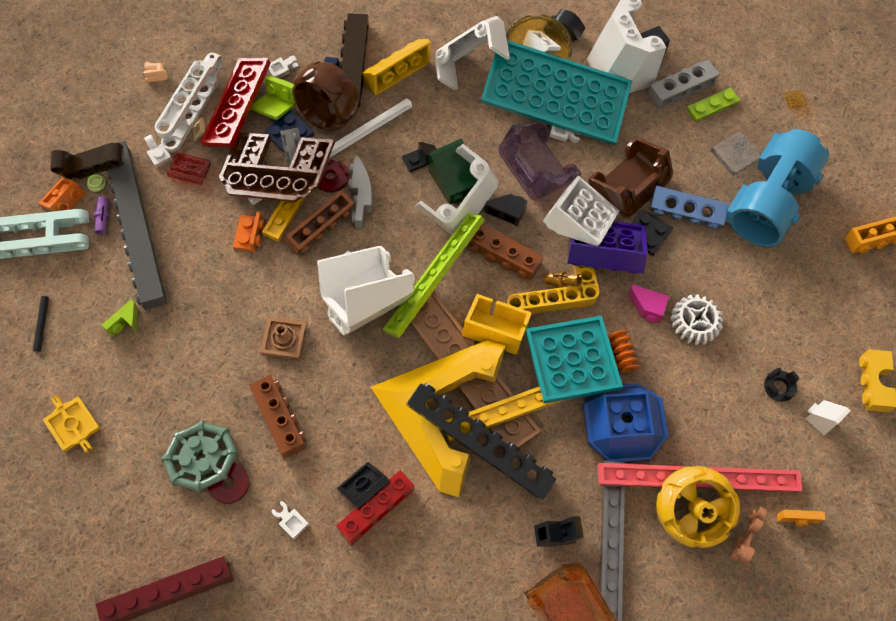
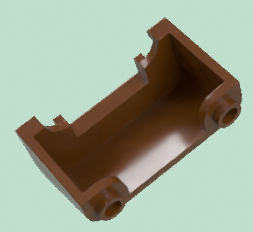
M635 137L627 144L625 149L627 158L606 177L603 173L596 172L588 178L589 185L614 205L621 214L627 217L632 216L653 197L656 186L664 187L673 175L669 150L638 137Z

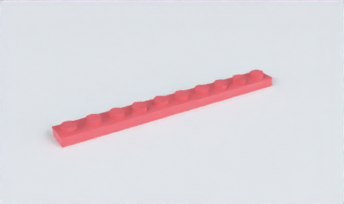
M599 463L598 485L662 488V484L668 476L687 466ZM708 467L724 475L732 483L734 490L802 491L801 474L797 470ZM695 482L696 489H714L708 483L700 484Z

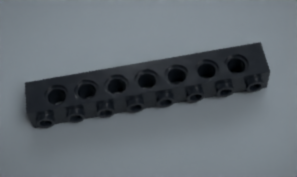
M420 383L406 402V406L537 498L542 500L545 498L556 481L550 469L545 466L541 468L536 465L537 460L528 454L524 456L519 453L520 448L509 442L507 444L502 441L503 436L496 431L490 432L485 429L486 424L476 418L474 421L468 417L470 413L462 407L457 409L451 405L453 401L445 395L440 397L434 393L436 389L428 383L424 385ZM432 398L435 400L436 407L434 410H429L426 407L427 399ZM446 410L451 411L453 414V419L450 422H446L443 419V413ZM463 422L469 424L470 430L467 434H463L460 431V425ZM479 434H483L486 437V443L483 446L477 443ZM496 446H500L503 449V454L499 458L494 455ZM513 458H517L520 462L519 467L515 470L511 467ZM533 469L536 472V478L530 481L528 479V472Z

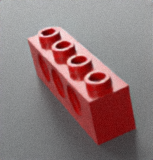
M401 470L389 479L390 482L359 509L353 510L336 525L338 531L351 546L414 491V484Z

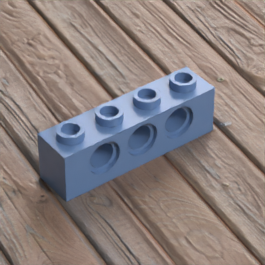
M660 186L655 187L650 209L653 210L654 214L664 215V213L671 214V218L682 220V217L688 218L691 223L700 224V222L707 223V227L718 229V226L724 225L729 203ZM666 200H673L675 202V207L668 208L666 206ZM685 204L692 205V213H687L684 210ZM703 208L710 210V217L703 216Z

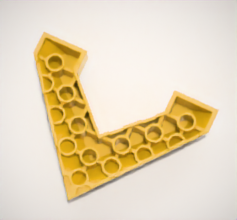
M486 340L370 387L439 492L460 497L471 457L467 453L450 449L440 429L405 404L420 383L431 385L436 389L434 393L439 396L456 389L459 385L474 378L495 383L506 349L504 344ZM432 398L427 399V401H426V407H427V408H428L427 403L433 401Z

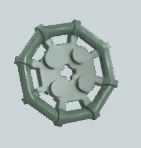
M199 421L198 424L185 430L175 432L165 455L161 459L168 472L170 484L192 489L199 493L217 482L225 481L228 478L227 475L235 457L239 455V450L236 449L229 434L230 430L227 427L222 428ZM198 432L199 436H192L188 441L185 440V438ZM206 432L217 434L214 439L205 436ZM224 441L227 450L221 451L219 444ZM181 443L183 447L179 455H174L179 444ZM203 453L205 457L197 461L196 456ZM223 458H226L225 461H224V463H223L222 468L219 469L218 467H219V465H220L222 459H223ZM176 463H179L182 467V470L178 473L174 467ZM215 472V475L203 480L206 477L205 474ZM189 475L192 477H196L195 481L185 479V477Z

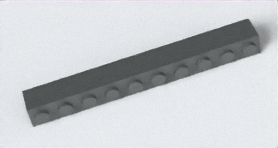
M126 141L118 143L124 145V164L106 172L109 180H112V183L109 185L112 194H115L116 197L113 199L116 210H119L117 219L123 227L120 233L123 241L126 240L127 244L124 246L127 257L130 256L128 266L130 272L134 273V277L131 278L134 288L138 290V294H135L138 305H142L144 310H148L168 303L131 153Z

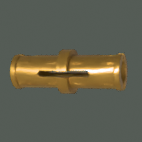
M560 272L545 273L544 283L546 285L554 284L560 287H566L567 285L581 286L583 281L581 274Z

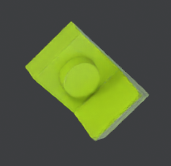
M131 299L106 320L102 327L111 337L114 334L120 333L126 324L137 333L139 308Z

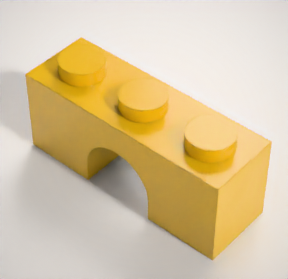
M868 349L859 359V366L863 369L861 376V385L864 386L862 402L865 404L866 411L890 413L896 408L895 388L882 385L879 381V375L887 376L894 370L892 351Z

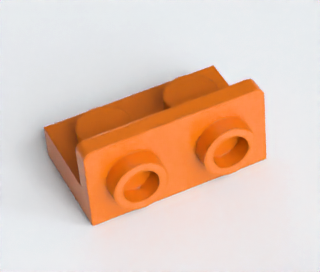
M62 177L38 204L51 212L71 210L85 195V192L75 181Z
M256 212V216L240 215L233 244L234 250L256 252L257 246L261 245L260 231L265 227V219L262 218L261 212Z

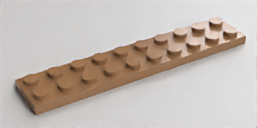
M434 291L410 323L437 360L475 345L470 338L462 336L463 328ZM498 374L495 383L474 378L457 387L474 410L514 396ZM529 414L488 428L490 432L494 430L502 435V441L507 444L511 442L518 448L541 433V430Z

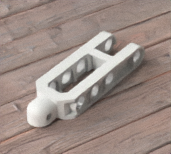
M209 53L203 61H194L157 120L155 130L157 135L162 138L161 144L168 153H174L180 149L218 84L217 74L223 65V56ZM190 84L195 85L192 90L186 89ZM203 87L209 88L206 92H200V89ZM180 98H186L185 102L182 104L178 103V100ZM195 100L201 101L200 104L196 106L192 105V102ZM192 114V117L190 119H186L185 115ZM163 126H169L167 131H160ZM170 141L176 142L172 147L166 146Z

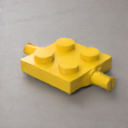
M58 395L54 396L55 399L52 397L50 400L56 409L42 420L61 449L66 453L76 445H81L85 453H88L89 450L92 451L93 447L87 439L101 428L81 398L77 396L70 402L63 403Z

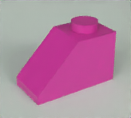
M632 284L628 295L640 316L650 323H660L669 296Z

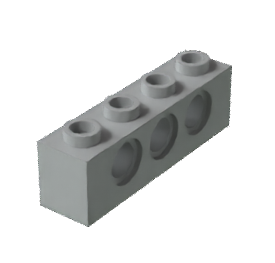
M709 60L698 62L690 68H684L674 75H668L663 80L653 82L647 95L659 110L716 84L720 74Z

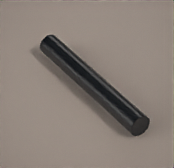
M41 296L33 351H41L49 301L47 296Z

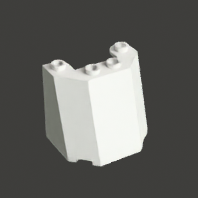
M641 0L619 1L587 58V62L592 68L632 80L630 93L649 88L655 82L666 50V46L661 38L657 36L642 38L633 21L634 12L641 8Z
M382 246L317 261L322 300L328 306L327 314L330 321L343 336L406 302L414 292V274L405 269L401 275H395L389 267V262H391L390 253Z

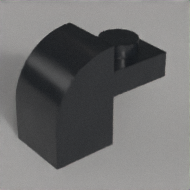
M560 9L556 16L553 15L548 18L547 23L543 27L547 33L560 32L565 41L579 40L586 29L576 14L564 9Z
M573 516L562 521H545L534 526L537 547L569 545L576 543V540L584 538L581 518L579 516Z

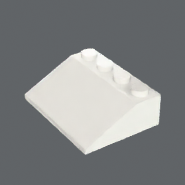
M577 176L562 193L543 222L557 234L598 246L612 225L619 210L580 176Z

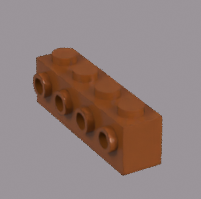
M343 190L339 191L285 237L284 242L296 255L300 252L304 254L310 249V244L314 240L318 242L325 236L324 232L328 228L331 231L339 224L337 221L341 217L345 219L352 213L353 201Z
M484 224L480 226L467 245L471 252L484 255L488 261L497 262L503 269L517 273V276L524 280L528 279L531 281L543 261L541 254Z
M269 375L249 384L283 459L306 449L304 442L307 440L303 431L298 432L295 426L299 423L294 413L290 414L287 409L290 407L286 396L281 397L279 391L282 390L278 379L273 380L272 376Z

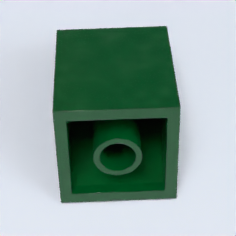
M462 139L429 153V173L449 204L461 202L478 181L470 172L471 163L455 152L457 148L464 144Z

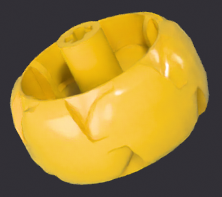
M687 466L675 471L663 482L661 492L657 495L656 509L660 524L674 540L687 547L709 548L722 543L730 536V530L737 525L740 517V501L732 483L721 473L705 466ZM695 482L712 485L715 492L720 495V498L707 502L703 498L697 497ZM679 494H681L690 501L688 504L690 513L678 521L674 514V505L676 499H680L681 496ZM698 519L704 523L713 522L706 529L700 532L697 531Z

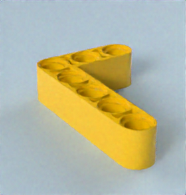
M572 265L574 274H581L582 277H587L589 280L583 279L581 286L513 294L509 296L507 304L519 305L517 308L532 312V314L592 306L596 303L599 296L595 270L589 266ZM586 294H592L593 297H588ZM568 296H572V297H574L575 299H574V300H570V299H568L567 297H568ZM548 299H555L557 302H550ZM531 301H535V302H537L538 304H537V305H532L530 302H531Z

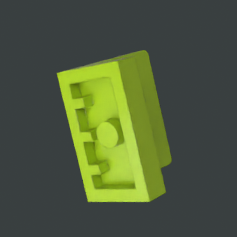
M269 75L265 78L267 94L254 102L250 110L278 120L296 106L292 94L294 84Z

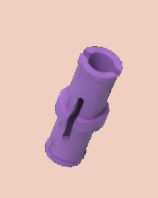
M101 196L97 198L96 212H94L95 234H106L107 220L109 219V198Z

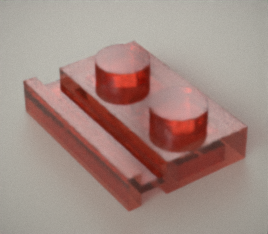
M176 152L169 166L170 169L166 174L169 178L203 185V180L209 171L211 161Z

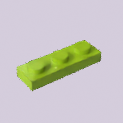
M730 87L687 106L686 110L693 120L698 122L738 104L740 99Z

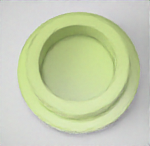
M94 174L88 178L87 186L92 192H99L105 188L106 180L104 177Z

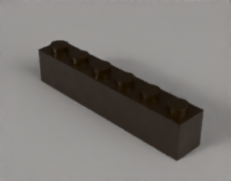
M348 13L347 20H344V31L346 33L342 34V44H344V47H341L340 55L343 59L339 61V68L355 84L359 95L358 108H360L363 86L362 73L365 66L369 21L368 14Z

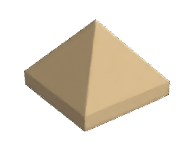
M202 117L192 127L194 142L202 139L207 128Z

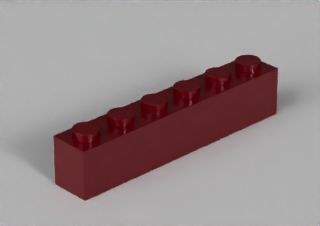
M222 556L96 603L99 621H128L234 581L229 562Z

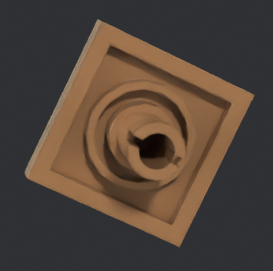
M268 317L260 351L261 355L300 360L307 323L304 321Z

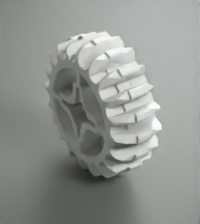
M698 294L694 298L691 295L687 299L683 297L680 302L676 303L675 308L671 312L670 321L673 322L672 328H677L675 334L681 333V340L686 337L688 338V343L694 340L695 345H698L699 342L703 345L707 341L712 342L714 337L716 338L719 335V331L723 328V325H721L723 323V318H721L722 311H717L719 305L713 306V300L706 301V296L700 299ZM683 315L685 316V319L688 321V325L685 323ZM699 316H701L700 319H699V321H696L695 323H693L694 320H695V318H698Z

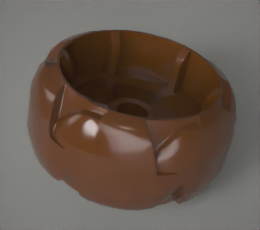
M315 62L305 67L296 76L292 89L293 99L300 112L312 125L320 129L324 128L329 131H335L344 127L354 118L358 111V91L355 84L341 68L328 62Z

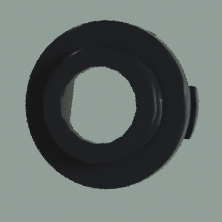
M780 367L776 368L765 378V391L773 400L779 402L789 401L798 392L797 381L799 377L794 371L787 373L782 371ZM775 381L784 382L787 387L786 392L783 394L778 393L779 391L773 383Z

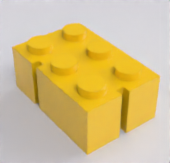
M476 294L465 319L462 336L478 342L489 340L506 345L505 351L517 355L532 312L496 301L493 315H490L493 299Z

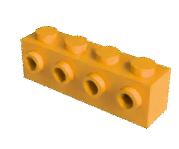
M896 216L852 228L844 238L851 253L860 252V254H863L873 248L881 249L892 243L896 245Z

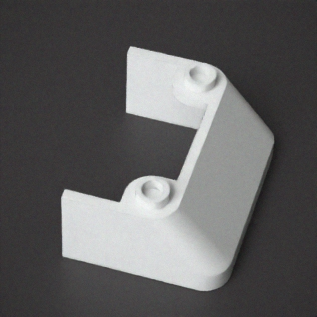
M498 16L481 21L438 49L435 54L438 80L451 89L458 90L455 61L487 41L491 50L506 60L510 59L504 21Z
M464 144L457 148L455 152L471 163L470 172L478 181L460 206L456 209L450 204H443L436 212L422 201H419L414 206L451 235L468 213L479 214L499 184L497 177L487 162Z

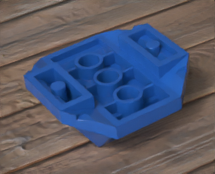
M639 383L622 384V390L590 395L582 405L587 444L603 457L605 461L624 463L650 461L669 437L662 397ZM621 417H628L630 423H625Z

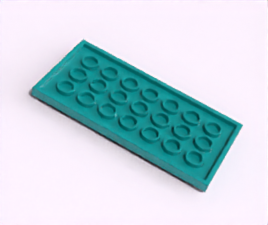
M507 40L510 59L506 60L495 52L481 103L615 146L632 80Z

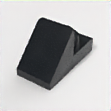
M418 142V150L402 156L409 172L429 165V153L437 150L435 145Z

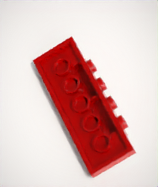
M239 58L200 141L203 146L234 147L270 67L271 62L268 58Z

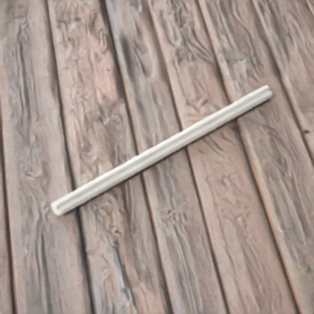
M409 99L403 100L336 141L329 158L412 108L411 101ZM247 197L252 205H255L256 203L263 200L258 198Z

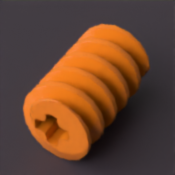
M628 330L616 331L608 336L618 371L624 374L640 368V365H634L638 358L631 357L636 354V351L629 350L634 344L627 343L632 339L631 336H625L629 332Z

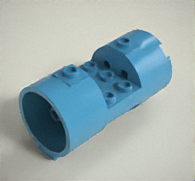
M792 129L790 132H782L780 134L774 133L761 154L757 167L758 170L762 171L767 182H754L749 186L743 184L727 210L725 222L730 223L733 230L740 237L758 246L774 247L782 242L792 225L798 223L801 214H798L800 206L791 193H806L813 190L815 185H819L822 181L824 174L821 172L829 160V150L823 147L820 143V138L800 129Z

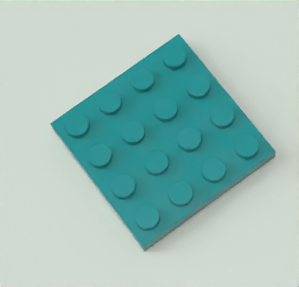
M602 316L527 328L525 330L543 404L622 390L623 385Z

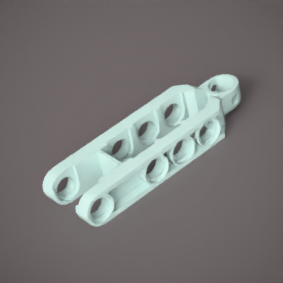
M83 209L0 217V233L12 231L17 233L21 230L30 229L36 231L39 228H46V237L0 242V259L88 249L89 237L80 233L59 235V228L89 223V212Z

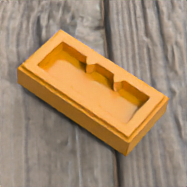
M782 510L777 514L778 522H793L795 526H807L808 523L819 524L825 520V512Z

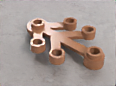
M760 506L757 511L752 510L747 519L750 522L743 537L738 535L733 544L735 547L731 551L729 558L734 561L740 560L746 565L749 563L755 553V549L750 547L753 533H758L762 528L767 513L766 509Z

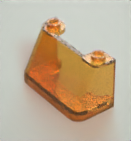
M580 563L560 565L524 593L529 606L534 610L544 611L549 621H617L587 570Z

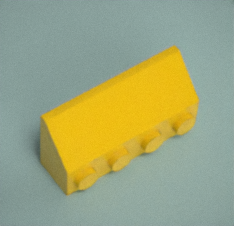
M418 39L413 43H409L403 49L394 52L388 58L382 59L373 67L367 68L362 73L363 83L376 96L429 64L430 40Z

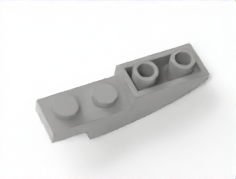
M355 156L354 163L350 165V174L353 175L352 179H349L348 189L352 191L354 206H356V211H352V222H355L357 229H363L365 213H372V192L367 171L360 158Z

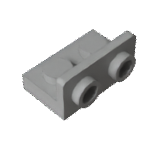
M298 128L280 131L288 167H290L301 139Z

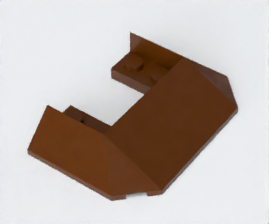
M240 132L234 147L230 149L219 178L230 196L296 202L319 187L335 141L301 137L290 167L262 165V162L272 140L270 135Z

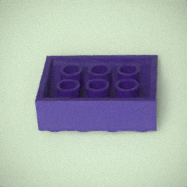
M613 221L598 246L569 238L567 264L643 274L648 256L645 225Z

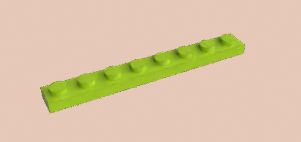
M473 213L466 215L413 287L414 292L409 299L399 306L385 325L383 331L386 334L400 338L464 248L469 244L472 237L485 221L482 215Z

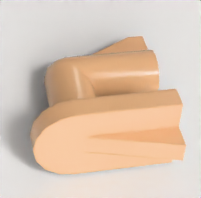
M145 62L144 75L147 83L168 79V72L164 69L162 63Z

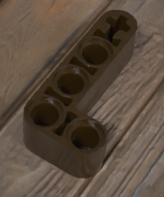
M109 143L75 155L63 150H53L51 152L50 170L67 179L76 177L82 179L120 167L124 164V145Z

